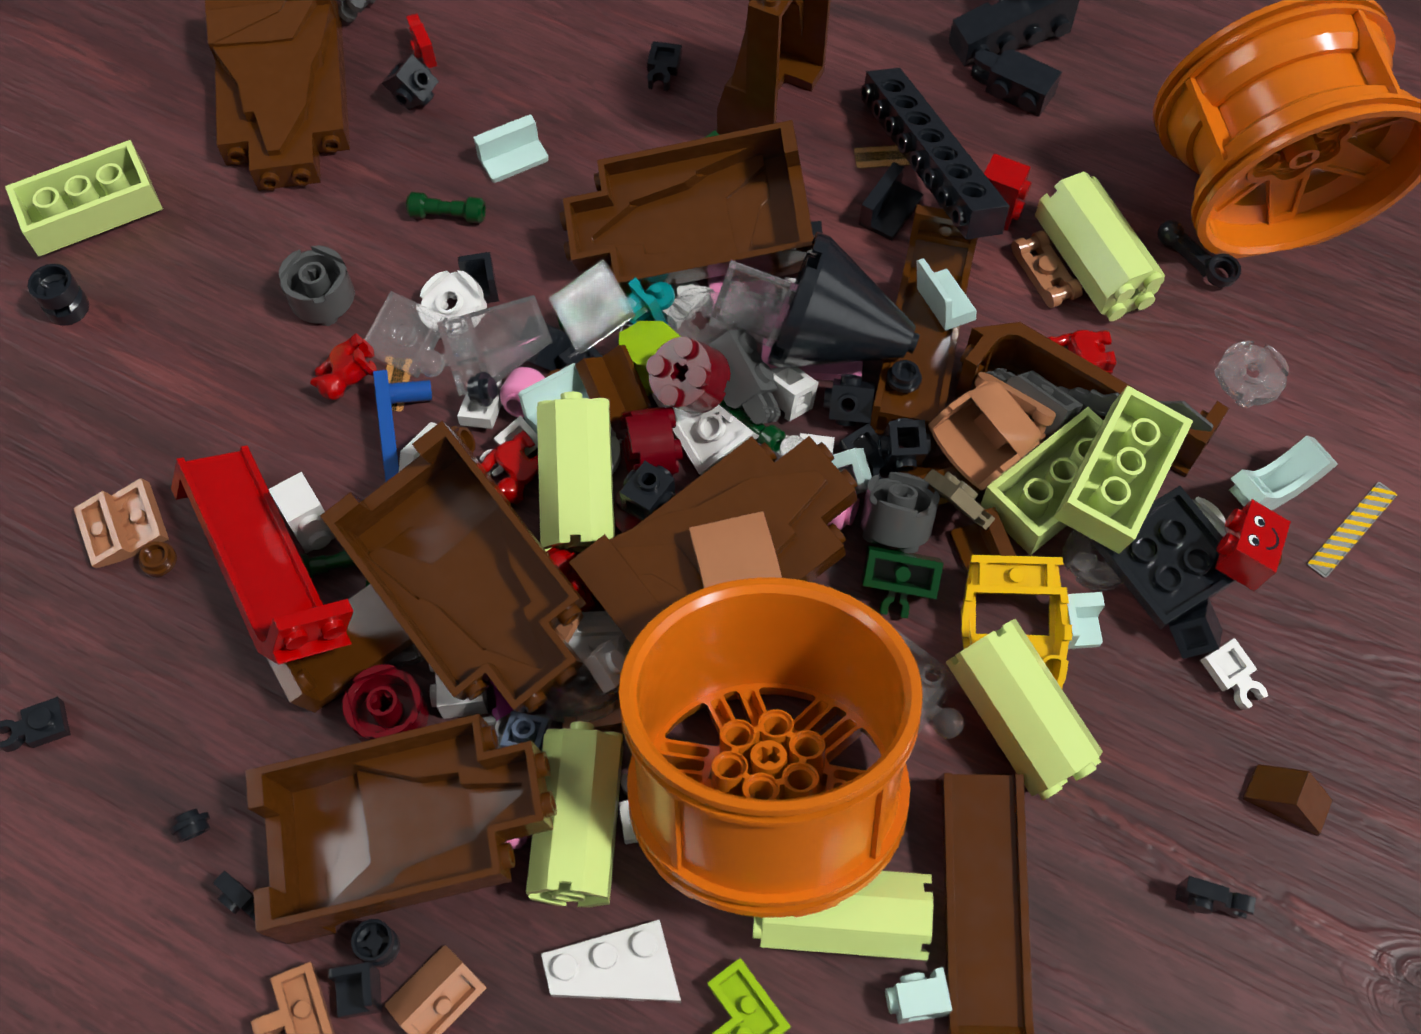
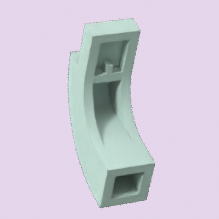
M1305 436L1286 453L1267 466L1256 471L1240 470L1231 478L1235 485L1229 490L1243 506L1253 499L1270 510H1274L1309 488L1335 468L1338 463L1315 438Z

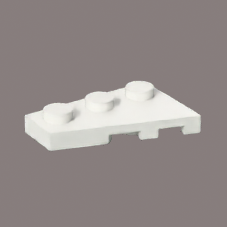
M652 394L653 398L655 399L659 407H670L660 402L655 397V395ZM720 405L705 413H691L673 408L676 427L672 428L677 438L680 439L681 445L699 475L704 474L751 436L754 439L759 437L758 434Z
M660 920L541 954L552 997L629 999V1001L653 1000L681 1003Z

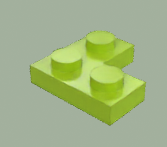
M741 958L707 983V986L731 1018L712 1034H785L790 1030L791 1026Z

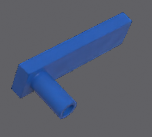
M387 370L373 371L384 476L385 482H387L399 472L391 404L432 400L430 380L389 383Z

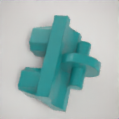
M635 277L628 283L632 293L619 303L628 315L627 319L630 325L638 321H663L667 324L661 310L669 308L674 303L675 292L672 286L667 282H656L650 285L645 293L640 281Z

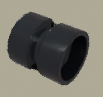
M60 264L44 265L35 270L28 279L27 287L30 294L41 306L48 319L54 324L61 326L72 325L86 316L89 310V300L65 266Z

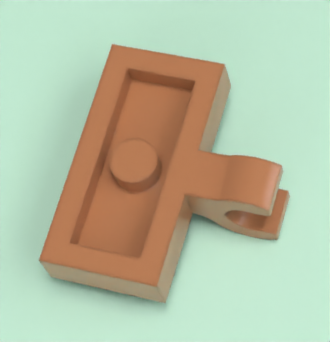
M311 961L271 977L279 1010L250 1021L254 1034H280L283 1030L286 1031V1034H335L315 967Z

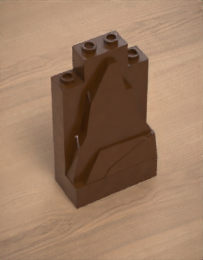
M205 0L208 44L215 59L216 144L226 166L249 163V171L258 191L321 183L319 154L350 150L342 21L338 14L339 6L337 0Z
M749 0L745 32L735 70L724 86L717 108V133L719 135L778 123L776 122L778 91L784 82L810 92L813 91L825 69L831 0Z
M793 120L597 160L599 173H594L597 191L563 198L564 211H560L562 228L568 234V241L564 242L567 261H572L579 272L607 266L610 284H615L621 294L632 293L628 283L635 277L640 281L643 290H647L650 285L662 281L675 285L726 274L740 276L741 280L784 276L799 273L807 252L816 255L812 252L814 244L811 242L814 236Z
M441 421L412 444L420 454L414 461L364 500L350 492L321 514L320 517L454 698L473 700L488 689L489 685L487 682L491 680L513 710L521 713L527 710L531 713L548 700L545 694L557 685L560 688L568 685L579 675L577 669L584 663L556 627L560 624L567 626L575 621L582 613L580 608L587 603L511 507L509 500L463 440Z
M751 436L634 528L611 539H608L604 534L569 563L631 645L646 625L661 611L683 597L703 589L696 555L690 538V527L763 511L782 578L812 582L846 555L845 547L842 544L846 541V538L834 523L829 526L827 524L857 501L855 490L858 486L857 482L846 469L839 471L831 462L835 458L823 442L817 445L808 436L777 460V456L765 442L759 445Z
M479 714L246 770L248 810L265 818L270 884L268 887L253 890L256 932L287 944H294L336 934L335 926L348 920L511 882L510 868L515 867V856L509 842L506 843V841L554 830L552 816L557 815V807L553 792L547 791L545 777L551 775V769L546 752H541L532 741L498 748V738L494 726L489 725Z

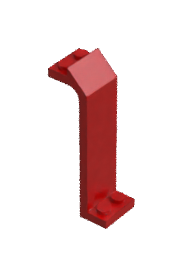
M248 445L241 446L240 451L189 461H185L184 457L177 458L171 486L173 495L176 500L189 498L257 652L279 665L351 645L352 643L346 631L354 611L349 600L344 599L323 605Z

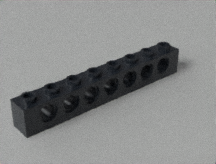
M899 67L866 71L865 83L861 87L863 103L871 110L875 119L885 129L886 134L896 144L900 153L904 155L912 169L916 171L924 182L925 187L930 190L938 201L939 206L944 209L952 220L953 225L958 228L963 237L967 240L1003 234L1009 204L903 70Z

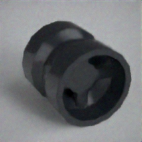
M369 919L362 922L355 928L352 934L351 946L353 952L365 963L370 962L375 967H385L391 964L400 951L398 935L385 922L379 919Z

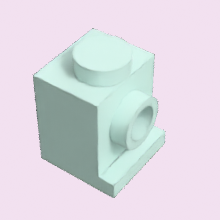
M943 968L935 969L931 973L930 979H925L924 973L901 976V983L885 989L889 1013H896L898 1024L946 1017L953 1011Z

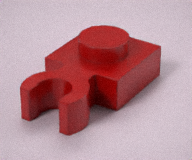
M418 13L406 16L410 26V34L414 39L410 41L414 56L417 59L421 58L423 64L428 68L437 66L432 43L423 23H421Z

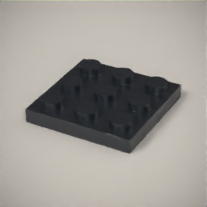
M1181 486L1176 487L1153 502L1135 540L1120 554L1095 540L1091 542L1160 630L1237 582L1215 569L1220 555L1217 552V547L1223 536Z

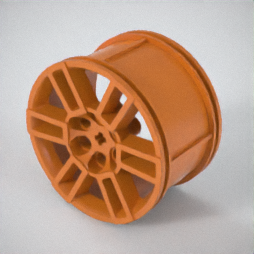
M778 577L739 579L709 586L674 602L652 619L637 636L626 656L620 676L619 699L622 727L625 739L632 753L627 779L630 820L639 846L658 874L672 887L691 899L694 898L722 911L754 917H801L818 913L839 905L841 901L853 896L875 879L890 862L904 835L910 797L909 773L906 761L910 757L917 739L922 712L923 692L917 663L901 635L879 613L848 594L813 582ZM761 695L791 696L805 699L812 703L793 720L786 711L780 709L767 711ZM739 699L748 722L735 719L727 701ZM703 708H707L720 735V744L718 746L672 740L666 738V736L687 717ZM835 715L842 717L840 721L824 734H818ZM863 733L868 736L881 754V757L866 771L829 764Z

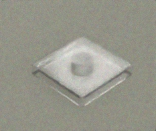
M603 260L549 298L575 350L580 354L586 352L636 316L610 267Z
M390 291L365 340L373 347L374 358L419 378L449 319L445 315Z

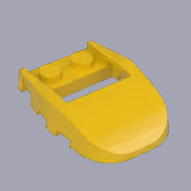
M972 555L961 609L963 649L988 635L976 633L977 593L1049 595V635H1027V637L1062 689L1066 680L1069 663L1066 660L1069 641L1072 640V625L1069 624L1067 607L1069 603L1067 587H1061L1058 566L1063 565V558Z

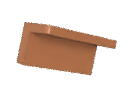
M444 945L385 1004V1008L408 1034H443L481 995L486 987Z

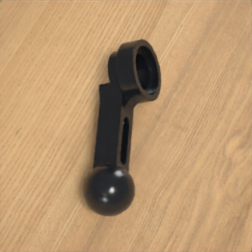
M1167 220L1159 226L1157 231L1159 241L1166 246L1173 247L1200 272L1203 278L1206 276L1213 286L1220 288L1229 287L1240 277L1241 265L1236 258L1224 253L1211 257L1184 232L1182 224L1178 221ZM1214 268L1225 270L1228 278L1217 275Z

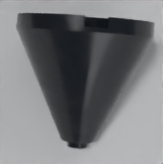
M817 231L811 242L814 244L812 252L816 255L806 253L783 312L776 341L772 344L768 364L779 368L897 359L904 358L907 352L912 354L919 340V334L915 333L916 325L831 236Z

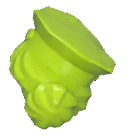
M638 321L629 328L619 332V345L626 346L647 396L653 394L649 383V373L646 368L648 359L655 355L656 351L664 343L681 337L663 321Z

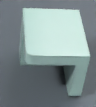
M853 448L834 454L835 459L831 462L839 471L846 469L857 482L856 494L865 492L868 481L872 476L864 448Z
M1102 592L1068 594L1069 624L1072 625V640L1069 641L1068 649L1100 647L1103 640L1098 616L1105 606Z

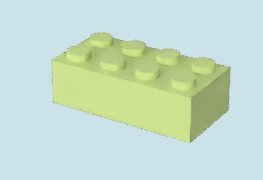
M131 140L5 186L22 233L39 257L163 209L145 166Z
M1127 385L1111 405L1053 518L1120 554L1135 540L1193 420Z
M1089 407L1080 412L986 488L981 506L984 509L996 508L1005 531L1029 555H1032L1067 526L1053 517L1103 423V420Z

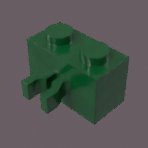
M868 545L861 581L863 586L888 590L887 595L881 601L880 614H888L889 604L894 601L895 593L900 592L899 602L902 604L900 617L908 619V594L937 599L944 563L937 557L904 553L899 550Z

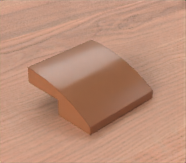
M142 478L113 495L101 491L73 508L91 566L94 568L108 566L136 556L150 542H165L169 540L150 482Z
M763 511L689 528L703 588L739 579L758 577L782 578Z

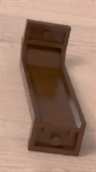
M919 204L916 206L896 305L916 325L915 333L919 334V340L912 354L907 352L904 358L883 360L870 423L879 436L883 435L889 421L900 418L925 420L926 434L929 433L931 438V450H936L937 442L928 424L946 408L960 326L945 331L918 291L917 260L924 258L934 273L948 269L966 295L978 238L966 240L958 228L953 225L952 220L944 209ZM909 360L919 367L922 381L917 390L910 393H901L888 385L886 380L887 372L897 361Z
M1014 322L971 329L966 350L960 359L962 367L955 377V380L958 381L955 396L960 398L965 393L975 389L976 385L974 382L979 372H991L997 368L1007 369V372L1010 371L1014 375L1035 371L1057 387L1062 386L1068 389L1080 387L1088 391L1095 389L1104 395L1116 392L1121 394L1128 384L1025 324ZM1217 401L1209 413L1204 410L1201 411L1200 414L1213 424V429L1211 431L1189 429L1170 467L1171 470L1186 477L1230 408ZM1098 415L1104 421L1106 416Z
M371 584L348 599L354 611L346 631L352 643L351 645L279 665L267 658L290 703L315 713L350 689L354 683L353 679L360 672L372 666L387 663L414 644Z
M943 773L936 779V795H942L946 983L953 1010L947 1016L948 1034H1035L1033 1023L1024 775Z

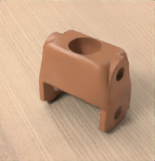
M987 380L975 389L965 393L948 405L928 424L934 439L949 461L967 480L980 490H984L1040 444L1038 441L1041 436L1039 428L1003 385L997 381L989 382Z

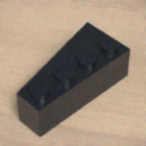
M999 0L992 6L987 2L953 19L949 43L965 67L974 64L975 52H978L980 49L1002 55L1006 50H1018L1055 37H1062L1071 32L1080 0Z

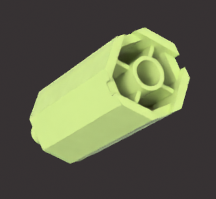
M1086 172L1060 180L1054 186L1057 190L1055 194L1049 197L1046 193L1040 198L1035 217L1099 312L1106 315L1109 321H1115L1127 312L1135 309L1143 310L1152 305L1156 299L1154 294L1158 292L1161 284L1164 282L1165 274L1096 177L1092 176L1091 178Z
M564 392L560 395L561 399L545 400L537 403L540 544L546 552L551 548H558L571 553L575 552L576 554V552L584 551L604 534L608 539L615 537L610 403L606 398L588 399L582 398V393Z
M1013 619L1002 625L1003 627L999 630L989 633L947 660L946 664L1016 773L1024 775V785L1031 796L1038 794L1043 801L1063 789L1062 785L1068 782V777L1073 775L1075 780L1078 781L1097 769L1096 766L1101 763L1099 757L1103 751L1017 620Z
M583 721L572 722L570 729L554 728L546 730L543 737L542 752H546L548 756L551 775L545 778L547 791L553 792L556 801L557 815L552 816L554 830L532 835L526 894L529 895L530 900L555 906H566V902H578L577 907L588 908L610 904L623 757V734L594 730L593 724Z
M882 870L866 887L853 896L841 901L839 905L824 911L801 917H754L753 938L761 939L760 947L928 960L929 952L921 949L922 944H931L933 892H925L924 883H932L931 874Z

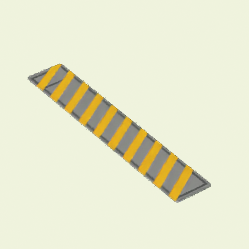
M1378 482L1307 564L1326 578L1395 499L1397 494L1381 482Z

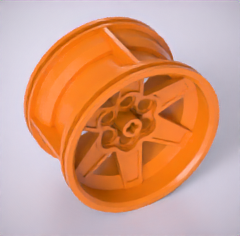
M1283 0L1263 7L1229 24L1202 42L1176 66L1163 83L1154 103L1153 123L1164 149L1200 175L1194 191L1191 219L1201 244L1208 251L1216 255L1221 253L1229 254L1238 259L1320 244L1376 217L1401 200L1421 182V100L1400 89L1392 72V57L1396 45L1395 33L1385 11L1375 0Z

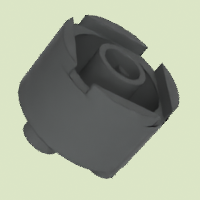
M311 246L312 250L302 253L300 249L294 251L286 257L279 269L280 285L292 312L306 322L320 323L324 326L334 324L350 308L355 296V289L340 254L325 246Z
M889 472V477L879 479L880 474L873 476L868 481L860 517L863 539L873 544L882 543L897 547L904 553L917 552L919 546L925 544L931 536L940 500L939 493L935 490L933 494L928 489L929 483L911 474Z

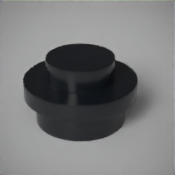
M900 360L889 368L886 380L888 385L895 391L910 393L919 388L922 375L919 367L914 362Z
M478 372L476 376L469 378L467 384L469 399L472 403L479 404L482 407L492 404L497 396L498 388L496 381L488 372Z
M197 808L187 811L174 818L176 825L169 830L172 835H177L180 843L193 839L210 830L208 824L210 819L209 813L199 814Z

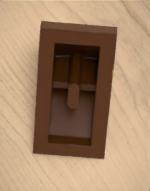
M1258 764L1255 767L1243 800L1317 836L1321 834L1333 801L1310 771Z

